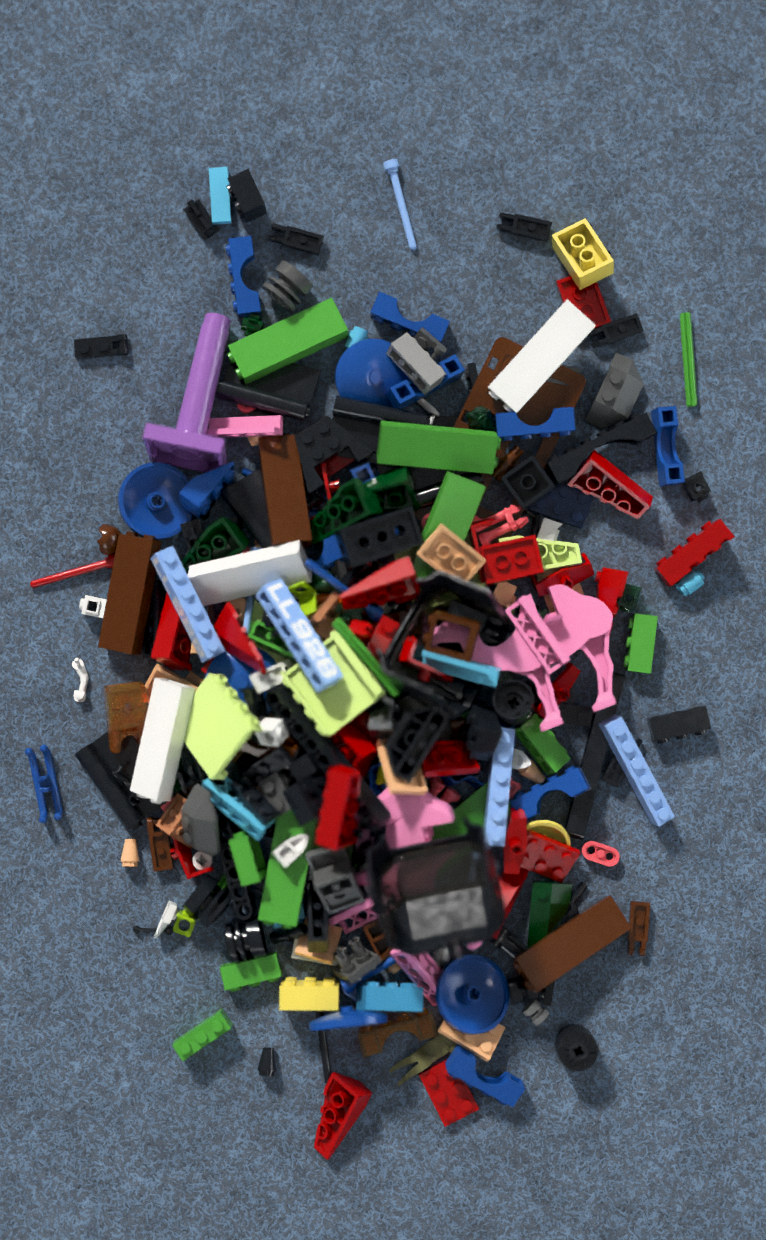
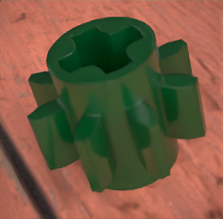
M251 313L250 317H244L241 330L245 331V336H249L262 330L264 322L260 321L259 315Z

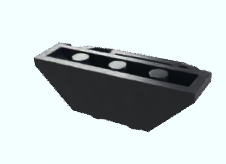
M435 705L406 711L385 744L392 773L410 783L451 715Z

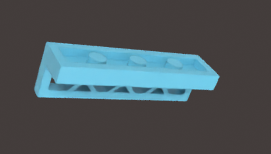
M424 649L422 651L423 664L447 675L494 688L497 687L501 672L499 667L473 660L469 663L425 651Z
M208 777L202 783V787L210 792L212 804L255 840L259 841L264 836L266 829L276 819L263 826L249 810L243 807V804L238 800L239 798L228 795V791H232L230 784L233 783L232 780L226 777L224 780H221L223 782L222 786L216 785Z

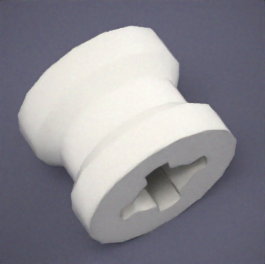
M198 851L193 856L192 862L195 868L202 870L211 866L213 857Z

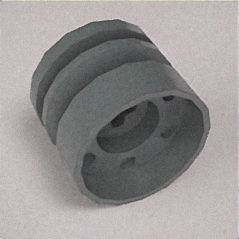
M282 260L275 269L279 279L269 276L268 280L271 284L264 282L262 288L275 303L293 312L296 307L292 302L300 304V299L296 294L306 296L313 288V284L298 269Z

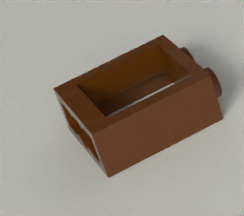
M435 610L433 615L430 614L427 625L430 626L429 633L424 634L422 642L425 645L424 650L470 663L481 622ZM438 619L471 627L464 654L432 645Z

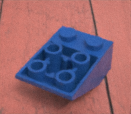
M228 463L192 478L179 493L180 505L197 518L202 514L206 515L211 508L210 504L221 497L222 488L229 483L232 484L234 481V463Z

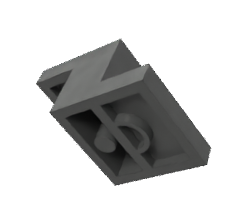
M322 846L305 853V858L313 872L314 888L329 915L365 902V897L357 882L356 868L345 847L334 851Z

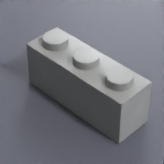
M405 333L391 343L386 353L424 395L438 386L446 375L443 368L408 333Z

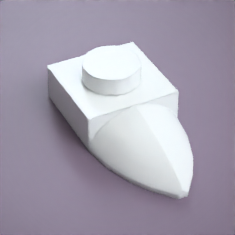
M513 748L512 768L518 770L530 766L531 761L524 751Z
M296 835L283 842L272 852L283 868H286L302 854L308 844L309 835Z
M168 901L154 938H157L165 930L171 920L176 919L179 910L176 909L177 904L175 902Z

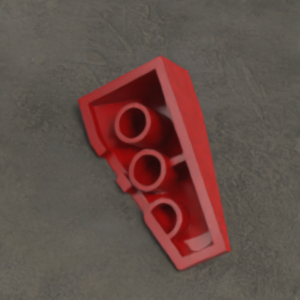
M603 567L595 575L594 582H597L596 595L597 599L606 604L614 618L618 611V603L616 601L623 595L629 572Z
M230 602L226 603L214 624L216 634L223 648L263 675L266 674L267 671L253 641L250 640L246 628L242 627L237 612Z
M382 615L375 622L373 630L370 632L371 634L364 645L379 664L381 663L376 648L385 654L401 624L385 615ZM402 649L400 650L394 663L400 658Z
M521 867L519 875L506 874L503 871L498 876L503 894L506 919L530 870ZM501 929L494 935L493 938H498Z
M332 1072L324 1088V1105L320 1109L322 1113L321 1122L317 1126L314 1148L327 1160L330 1159L361 1115L372 1095V1092L359 1080L336 1072Z

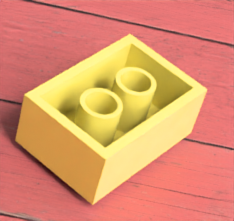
M586 218L552 235V248L579 290L614 273V260Z
M285 977V980H282L280 984L279 1010L338 1011L340 980H335V977H324V980H316V977H305V980H297V977Z

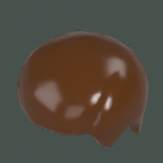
M103 524L98 530L102 534L101 539L97 540L99 550L102 554L112 555L116 552L118 536L122 533L115 526Z

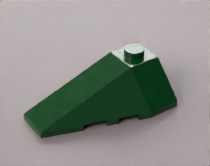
M354 478L341 485L334 497L326 502L327 505L323 510L318 512L310 521L312 545L333 536L336 530L367 521L382 513L383 511L376 494L358 478Z
M223 516L206 528L181 563L188 574L191 565L240 553L246 549L249 540L238 525Z
M533 880L527 948L560 927L570 905L572 884Z

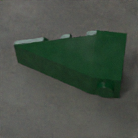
M407 466L387 471L364 483L376 494L383 512H395L412 506L413 511L420 509L414 482Z

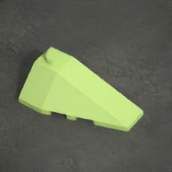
M517 535L506 538H500L499 542L522 538L524 536ZM536 538L544 572L582 563L579 544Z

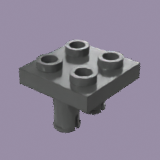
M359 937L353 938L354 942L352 940L348 942L353 950L351 955L347 956L344 948L338 949V954L336 951L333 953L338 964L331 969L335 976L350 984L360 981L363 975L376 969L377 965L382 962L378 954L364 948Z

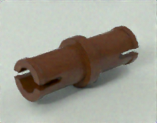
M514 445L506 457L500 459V464L494 469L493 474L490 475L500 482L501 477L509 469L512 470L514 468V463L524 454V451L520 450V447Z

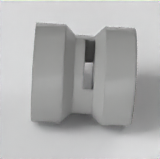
M536 999L531 1000L522 1010L526 1017L531 1018V1022L535 1026L540 1025L549 1015V1012L542 1008Z

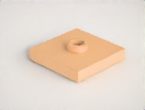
M307 917L305 918V921H304V924H306V925H307ZM328 924V952H308V935L300 936L295 955L332 965L334 960L333 953L337 950L343 928Z

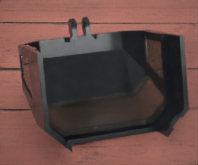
M438 570L428 577L414 579L421 588V591L385 654L378 648H376V652L380 659L382 673L394 685L421 704V706L435 705L450 714L451 720H456L470 710L483 684L454 677L452 682H442L435 679L452 690L461 692L463 698L457 699L455 695L434 683L430 684L417 680L419 671L399 661L405 640L408 636L416 637L417 644L412 659L422 663L423 656L421 655L425 648L422 642L424 634L429 633L430 626L427 625L429 615H433L435 610L447 613L452 600L488 614L489 617L502 622L501 626H495L489 622L484 624V628L498 633L496 638L479 633L482 642L489 647L498 646L507 640L510 619L490 590ZM438 619L436 627L440 626L445 621ZM439 643L437 647L464 654L460 643ZM500 673L499 679L501 680L504 676L502 673Z
M463 817L467 833L395 849L390 848L387 837L384 834L375 847L372 846L366 851L368 895L388 947L412 956L442 950L444 961L447 962L450 958L448 948L454 947L456 958L461 959L460 946L491 940L506 923L503 894L490 843L483 825L478 823L475 825L468 818Z

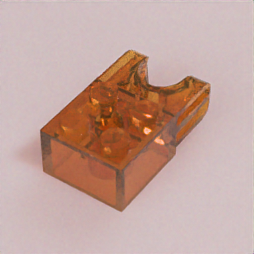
M142 681L104 686L109 748L113 754L120 752L121 742L126 736L134 735L138 737L140 744L148 710L147 693Z

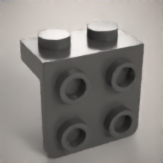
M289 769L276 772L258 782L266 799L280 812L279 816L292 810L282 791L297 783V780L290 775Z

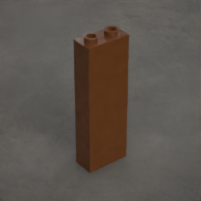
M285 433L283 436H263L258 438V452L271 547L300 540L303 548L311 547L312 537L301 462L294 437L296 434Z
M127 531L126 535L119 534L98 643L99 648L141 655L156 569L151 558L160 551L162 543L161 541H156L155 536L144 534L143 538H140L137 533Z
M605 896L512 958L514 962L512 966L517 974L521 973L523 976V984L527 990L537 993L629 931L631 926L612 896Z

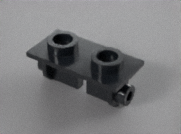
M199 199L195 202L190 200L187 203L188 206L183 210L204 241L220 231L217 225L212 224L211 216Z

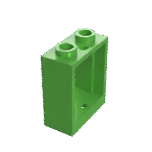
M243 829L239 830L238 833L233 834L234 837L229 840L241 886H245L264 879L267 874V867L260 842Z

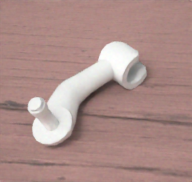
M423 398L416 401L431 414L429 425H432L435 416L439 417V412Z
M75 658L72 666L78 673L81 683L79 691L75 690L73 696L76 702H84L89 676L83 661Z

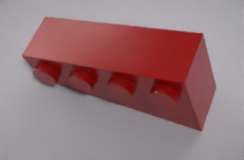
M593 450L579 465L576 474L567 483L568 486L576 487L587 495H593L599 498V501L605 504L609 503L615 506L616 509L636 519H639L651 507L653 499L652 495L596 450Z
M721 519L712 523L710 521L706 522L700 527L702 531L696 535L694 532L685 539L687 543L681 547L679 544L671 551L672 555L666 559L664 556L656 563L657 567L654 570L667 587H671L688 574L694 566L696 567L706 560L708 555L720 549L724 542L730 541L735 537Z
M166 593L151 658L172 670L191 671L192 664H189L190 654H193L191 653L190 646L191 639L168 593Z
M341 764L331 767L328 771L327 787L323 794V807L319 814L320 822L316 830L317 844L337 851L356 843L353 829H357V821L354 820V815L358 811L359 805L355 802V798L358 797L360 790V771Z

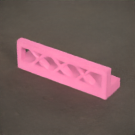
M283 416L210 418L209 429H207L206 435L218 438L283 436Z
M525 595L504 610L549 675L570 660ZM520 606L524 611L523 619L514 618L510 611ZM524 623L533 624L535 627L534 635L524 632ZM536 639L545 641V651L536 649L534 646ZM547 655L555 656L559 661L551 669L546 663Z
M394 884L383 888L388 910L394 906L387 902L388 897L392 895L396 902L401 899ZM368 896L365 898V902L336 912L328 919V922L331 926L339 923L346 935L376 920L377 917ZM359 912H367V919L358 917ZM345 919H353V925L348 927Z
M393 949L390 953L393 959L413 983H417V987L423 988V995L432 1006H437L436 998L433 995L436 996V984L442 971L428 953L412 956Z

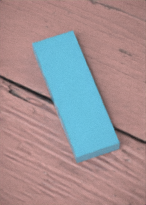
M228 167L209 168L213 225L232 223L230 195L226 187L229 185L227 179L229 178Z

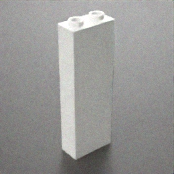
M566 300L488 386L490 390L488 394L496 401L500 399L504 403L503 408L509 413L515 412L517 414L596 325L569 300Z
M300 540L191 565L187 575L202 606L256 595L263 585L278 579H282L287 587L302 581L309 583L312 579V570L305 565L308 558Z
M154 679L130 791L137 793V797L151 799L150 802L155 804L171 801L196 688L170 679Z

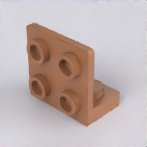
M335 590L310 620V625L314 631L325 641L331 637L330 633L335 630L332 623L337 618H341L348 627L353 619L358 620L338 605L337 599L340 594Z
M177 793L156 826L169 836L192 848L183 840V825L181 823V808L187 799Z

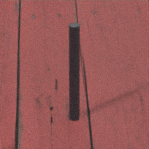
M315 1010L316 1019L324 1016L323 1011ZM325 1029L318 1030L324 1081L327 1084L331 1076V1067Z

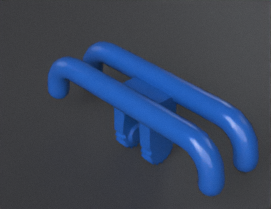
M41 745L40 747L44 755L48 774L40 776L34 750L31 748L25 750L30 763L40 811L39 822L42 824L48 820L44 792L51 791L55 808L54 818L61 820L63 817L53 760L47 745Z

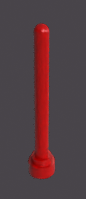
M115 553L108 555L102 561L33 580L30 582V586L36 588L108 567V569L113 568Z

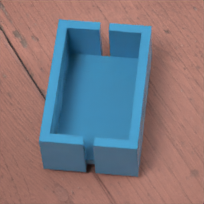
M363 982V986H357L356 1009L423 1012V988L417 987V983H400V987H398V983L381 982V986H379V982Z

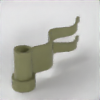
M439 1033L440 1035L421 1046L410 1056L399 1061L388 1071L392 1073L403 1066L418 1061V1064L397 1082L398 1086H400L414 1075L425 1070L440 1057L447 1053L451 1054L457 1043Z

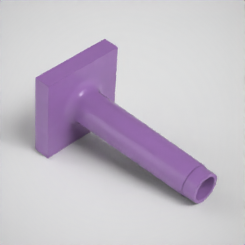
M218 313L205 314L176 429L146 423L143 440L150 462L166 463L173 467L202 473L228 464L224 439L206 435L229 336L231 320L228 317Z

